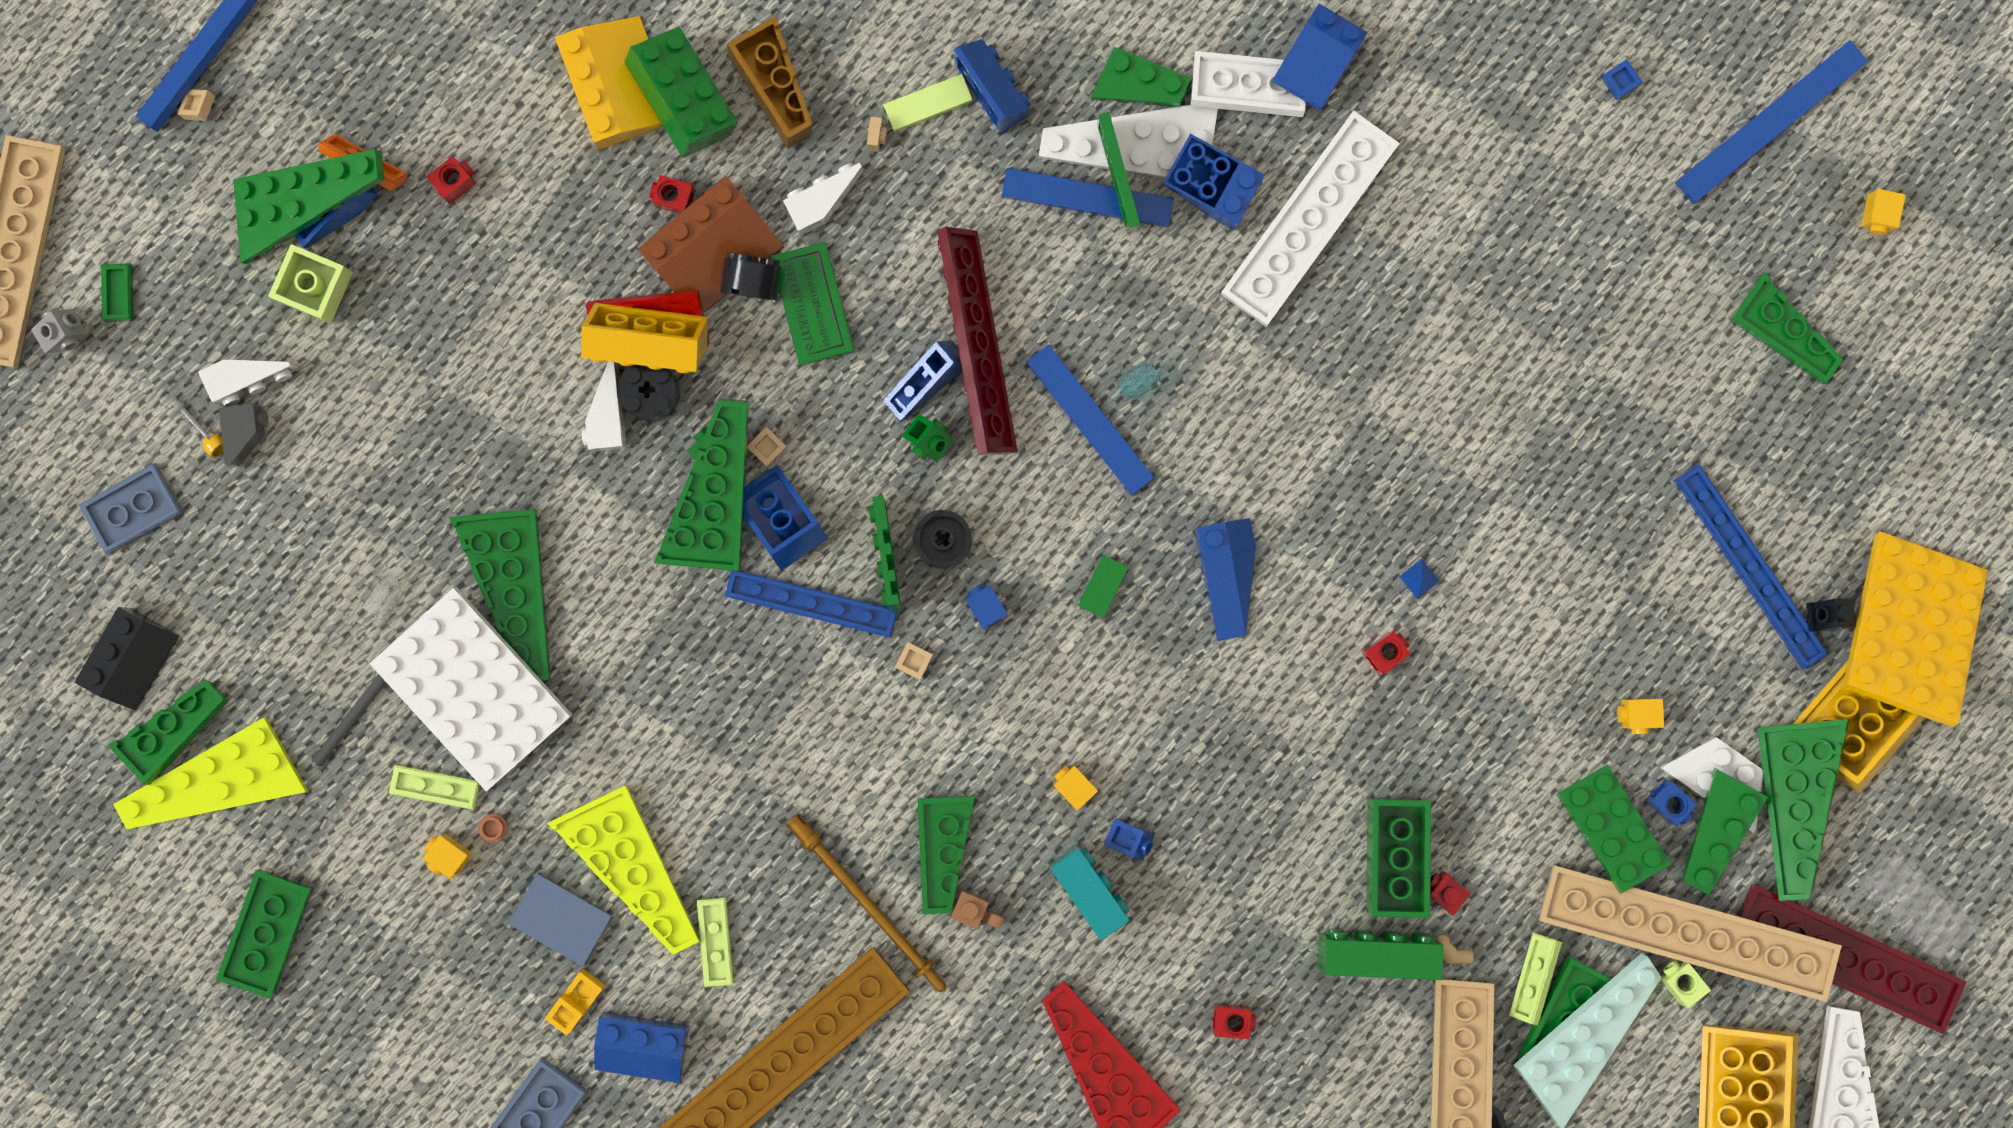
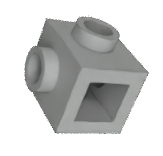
M54 308L48 310L42 315L43 319L31 329L45 354L71 350L79 344L78 340L87 333L73 309L59 310Z

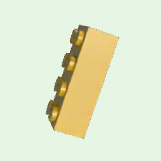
M594 303L582 324L581 358H587L599 363L605 361L619 362L623 366L643 365L654 370L667 368L675 369L680 373L697 372L707 349L708 317Z

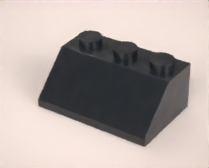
M118 607L74 683L101 698L137 710L180 635L132 608Z

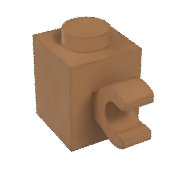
M962 889L951 914V919L978 929L981 921L1000 929L1004 916L986 909L989 899Z

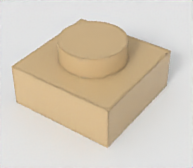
M190 89L183 98L178 115L185 120L206 121L215 95L208 90Z
M870 117L867 148L868 151L879 152L880 144H886L887 127H883L882 118Z
M767 427L747 445V448L767 468L788 448Z
M907 642L895 668L921 680L933 654Z

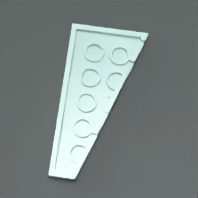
M1642 953L1513 1065L1558 1128L1566 1126L1662 978L1648 956Z

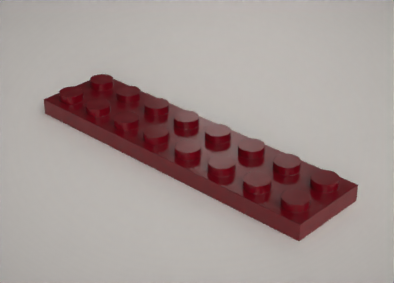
M953 227L937 229L939 238L938 248L941 252L944 266L943 275L946 279L949 293L948 303L951 307L954 321L953 331L957 337L958 358L962 365L964 376L963 386L967 392L968 413L974 430V445L977 448L978 455L1018 452L978 232Z
M1751 884L1738 914L1742 918L1842 945L1832 984L1938 1033H1945L1966 981L1790 900L1779 901L1777 894L1755 884Z

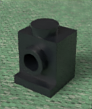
M1830 599L1806 603L1809 631H1837L1856 627L1853 599Z

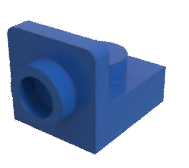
M1115 818L1104 845L1134 859L1144 860L1145 856H1148L1152 850L1154 834Z

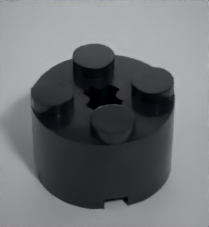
M728 253L727 258H724L720 292L777 301L782 267L779 266L780 260L755 257V262H752V256Z
M633 365L626 368L619 381L618 394L622 405L629 413L643 421L657 422L668 417L677 407L680 400V387L676 378L666 368L654 370L643 365ZM649 386L655 389V393H650V398L644 394V391L648 390Z
M938 510L928 513L919 521L914 534V544L919 556L928 565L938 569H949L959 565L966 559L971 550L972 535L967 522L959 514L947 510ZM939 533L950 535L948 539L950 544L945 547L943 544L938 546L936 544Z

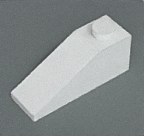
M608 361L585 420L586 428L582 429L583 445L588 446V450L592 452L627 449L623 407L618 394L620 381L619 366L616 362Z

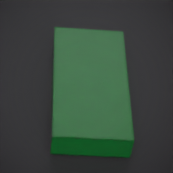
M130 263L101 264L102 321H133V265Z
M1103 555L1078 606L1104 618L1129 567Z

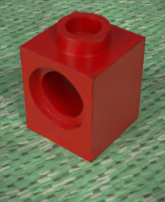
M454 156L450 157L426 176L442 198L449 204L453 203L477 184L471 177L475 174L473 169L465 160L459 162ZM453 173H459L460 178L458 182L450 185L448 183L449 177Z
M659 175L658 182H653L651 186L650 198L656 208L680 214L692 204L696 189L693 184ZM672 189L678 191V196L675 200H665L667 191Z
M1390 631L1362 651V653L1379 675H1384L1410 655V652L1407 650L1409 643L1401 633L1395 634L1394 631ZM1386 643L1391 644L1395 650L1394 656L1389 660L1382 655V647Z
M1214 1004L1212 1027L1214 1036L1249 1039L1250 1032H1255L1256 1015L1252 1014L1249 1006ZM1234 1014L1240 1015L1242 1023L1239 1027L1230 1028L1227 1026L1230 1016Z

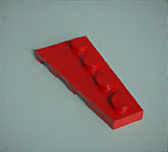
M699 290L588 301L586 304L587 314H589L594 303L704 316ZM707 333V347H708L710 341H709V335H708V333Z

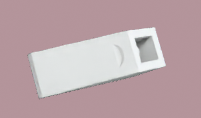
M853 163L846 164L838 169V174L830 178L827 175L813 181V186L805 190L798 188L787 195L788 198L783 200L800 236L827 223L862 175L863 170L860 163L856 165Z
M222 360L198 371L212 403L230 407L241 401L239 397L245 394L255 395L266 390L265 385L273 381L280 383L292 377L291 373L298 370V367L290 362Z

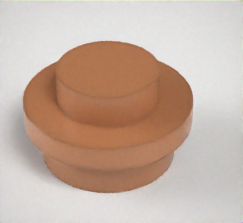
M489 814L481 819L478 831L483 840L495 843L501 841L506 836L508 824L501 815Z

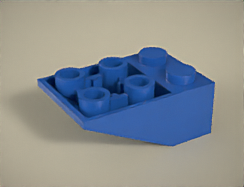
M1190 133L1163 184L1208 217L1234 230L1265 174Z

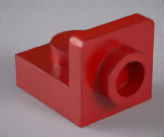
M1441 871L1439 875L1434 873L1430 877V898L1454 916L1471 893L1452 879L1446 872Z

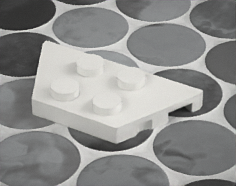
M1717 737L1705 741L1700 746L1683 753L1680 757L1660 767L1661 770L1704 800L1707 791L1710 789L1714 767L1760 792L1762 788L1763 769ZM1758 815L1749 828V832L1754 833L1756 830Z

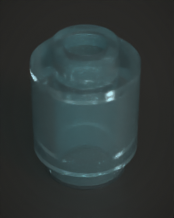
M1143 362L1122 374L1121 379L1117 380L1116 383L1126 401L1132 398L1136 400L1157 388L1158 384L1156 381L1160 380V376L1153 364L1147 366Z

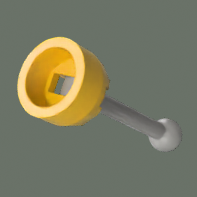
M180 400L176 401L173 405L174 409L181 412L204 437L202 444L205 452L211 458L220 456L223 453L222 436L218 433L209 434L186 410L185 403Z

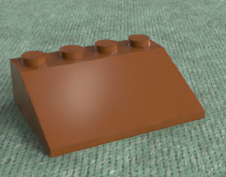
M725 176L640 246L638 250L674 292L699 290L703 312L705 313L727 295L726 293H721L720 288L724 258H727L728 253L752 256V262H755V257L770 259L772 255H775L784 246Z

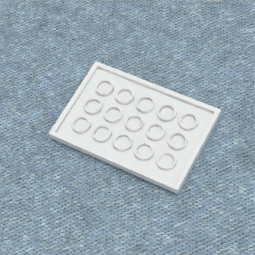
M457 587L452 588L370 663L486 792L572 716L571 712Z

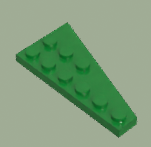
M537 510L449 517L459 536L462 549L465 551L471 564V570L487 607L490 609L496 622L495 625L499 634L541 681L551 680Z

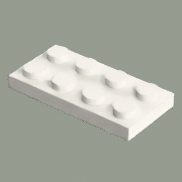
M1195 51L1190 106L1303 117L1305 113V101L1272 82L1284 60Z

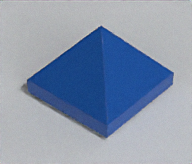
M1422 559L1399 576L1417 599L1439 582V579Z

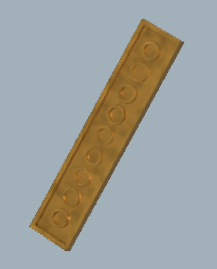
M873 946L658 1128L751 1127L905 997L910 990Z

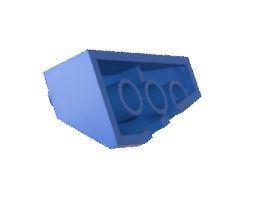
M1250 518L1198 527L1194 532L1217 640L1221 641L1245 636L1256 549Z

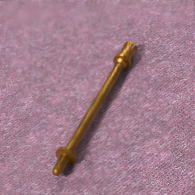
M800 813L792 818L785 826L802 843L801 847L804 850L813 851L913 963L918 969L914 976L919 978L923 975L938 992H944L947 988L946 983L931 967L936 961L934 959L925 961L821 844V834L819 831L815 832L801 817Z

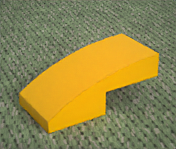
M583 968L544 1019L568 1036L606 985Z

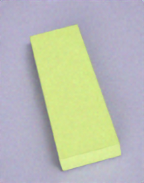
M960 74L885 103L883 106L893 131L897 132L973 101L964 77Z
M395 765L389 794L474 810L480 784L473 779Z
M727 898L697 900L704 987L734 984Z
M1537 933L1532 934L1509 1016L1538 1026L1562 945L1561 941Z

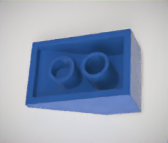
M1319 3L1275 74L1272 82L1321 110L1368 32Z
M778 465L745 486L743 516L781 571L828 540L820 524Z

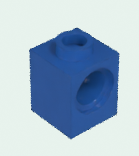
M980 584L968 592L970 597L966 599V602L983 630L1008 615L990 585L985 588L983 584Z
M1663 780L1645 800L1669 824L1675 826L1687 823L1694 815L1692 810L1697 806L1675 783L1668 780ZM1672 797H1675L1678 802V807L1674 812H1670L1668 809V801Z

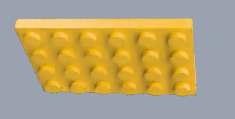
M1878 532L1872 545L1842 688L1950 727L1958 725L1988 570L1887 533Z

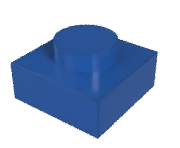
M1628 59L1601 76L1616 100L1643 83Z

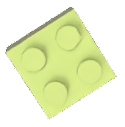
M291 244L268 297L331 324L353 275V271L343 265Z

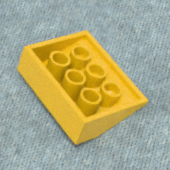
M640 16L585 26L555 37L591 137L599 150L663 127L625 64L630 47L648 40Z
M1847 661L1793 724L1850 719L1837 778L1859 794L1925 717L1842 688L1848 664Z
M1703 1026L1699 1128H1795L1799 1033L1768 1029Z

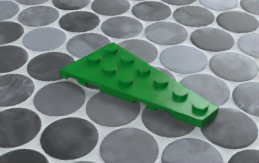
M373 149L233 179L240 263L248 264L255 261V257L262 252L267 253L275 248V244L285 238L290 239L321 220L323 218L322 215L328 211L337 210L342 207L343 202L352 196H359L385 180L382 151Z
M722 398L718 400L659 553L654 561L655 564L732 571L740 570L749 401Z
M1850 719L1758 728L1765 790L1768 796L1767 806L1779 901L1812 898Z

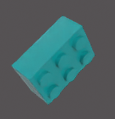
M1076 844L1052 861L1049 867L1100 941H1102L1129 922L1126 914L1130 910L1119 894L1115 897L1111 894L1109 890L1113 886L1102 870L1098 873L1095 871L1093 865L1096 864V861L1086 847L1080 849Z

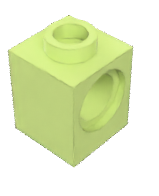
M1674 960L1663 968L1664 974L1661 975L1662 978L1660 980L1679 1004L1688 1009L1711 991L1690 963ZM1686 974L1688 982L1685 987L1679 989L1678 979Z

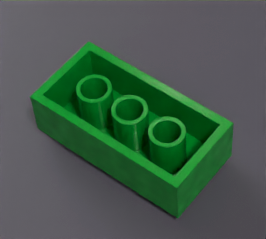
M680 26L630 47L625 64L682 158L731 136L738 122Z
M1367 798L1366 914L1371 917L1430 918L1431 801L1426 799Z
M1326 929V934L1318 933L1317 968L1324 975L1443 980L1444 945L1435 940L1434 936L1423 932H1413L1412 937H1406V935H1401V932L1383 931V936H1377V934H1372V931L1355 930V935H1348L1342 929Z

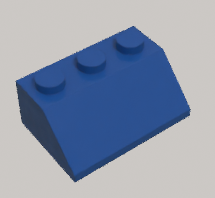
M983 39L960 45L954 49L955 66L963 75L999 133L1002 134L1029 116L1028 107L1031 104L1024 92L1018 93L1013 86L1015 79L1008 68L1002 69L997 60L1000 57L993 45L987 46Z
M604 1012L598 1019L594 1044L595 1070L681 1083L690 1025Z

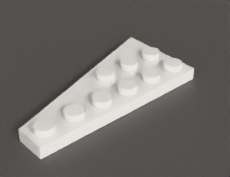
M1186 105L1111 117L1125 171L1166 178L1190 133L1212 145L1218 109ZM1098 120L1043 128L1039 158L1109 169L1097 127Z

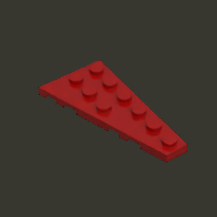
M1064 980L1042 999L1099 1128H1163L1181 1111L1178 1105Z

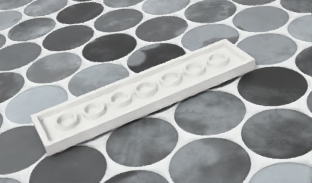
M1353 111L1225 286L1221 295L1267 327L1400 143Z

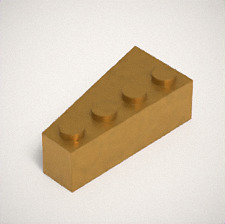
M774 16L727 43L728 57L784 145L789 149L812 135V122L799 88L777 17Z

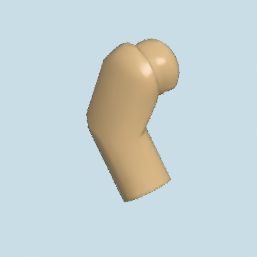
M1439 935L1435 938V940L1444 945L1443 961L1445 963L1473 964L1472 949L1456 950L1450 943V938L1446 935Z

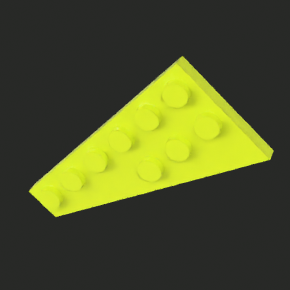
M264 717L113 805L126 829L305 793L308 790L267 717Z
M627 785L547 823L565 840V843L572 850L574 849L587 866L611 891L624 901L634 915H637L647 925L649 930L672 954H676L700 942V938Z

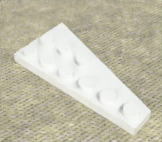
M1827 1005L1809 1128H1879L1874 1093L1871 1092L1869 1077H1871L1870 1069L1867 1066L1864 1052L1866 1045L1859 1011Z

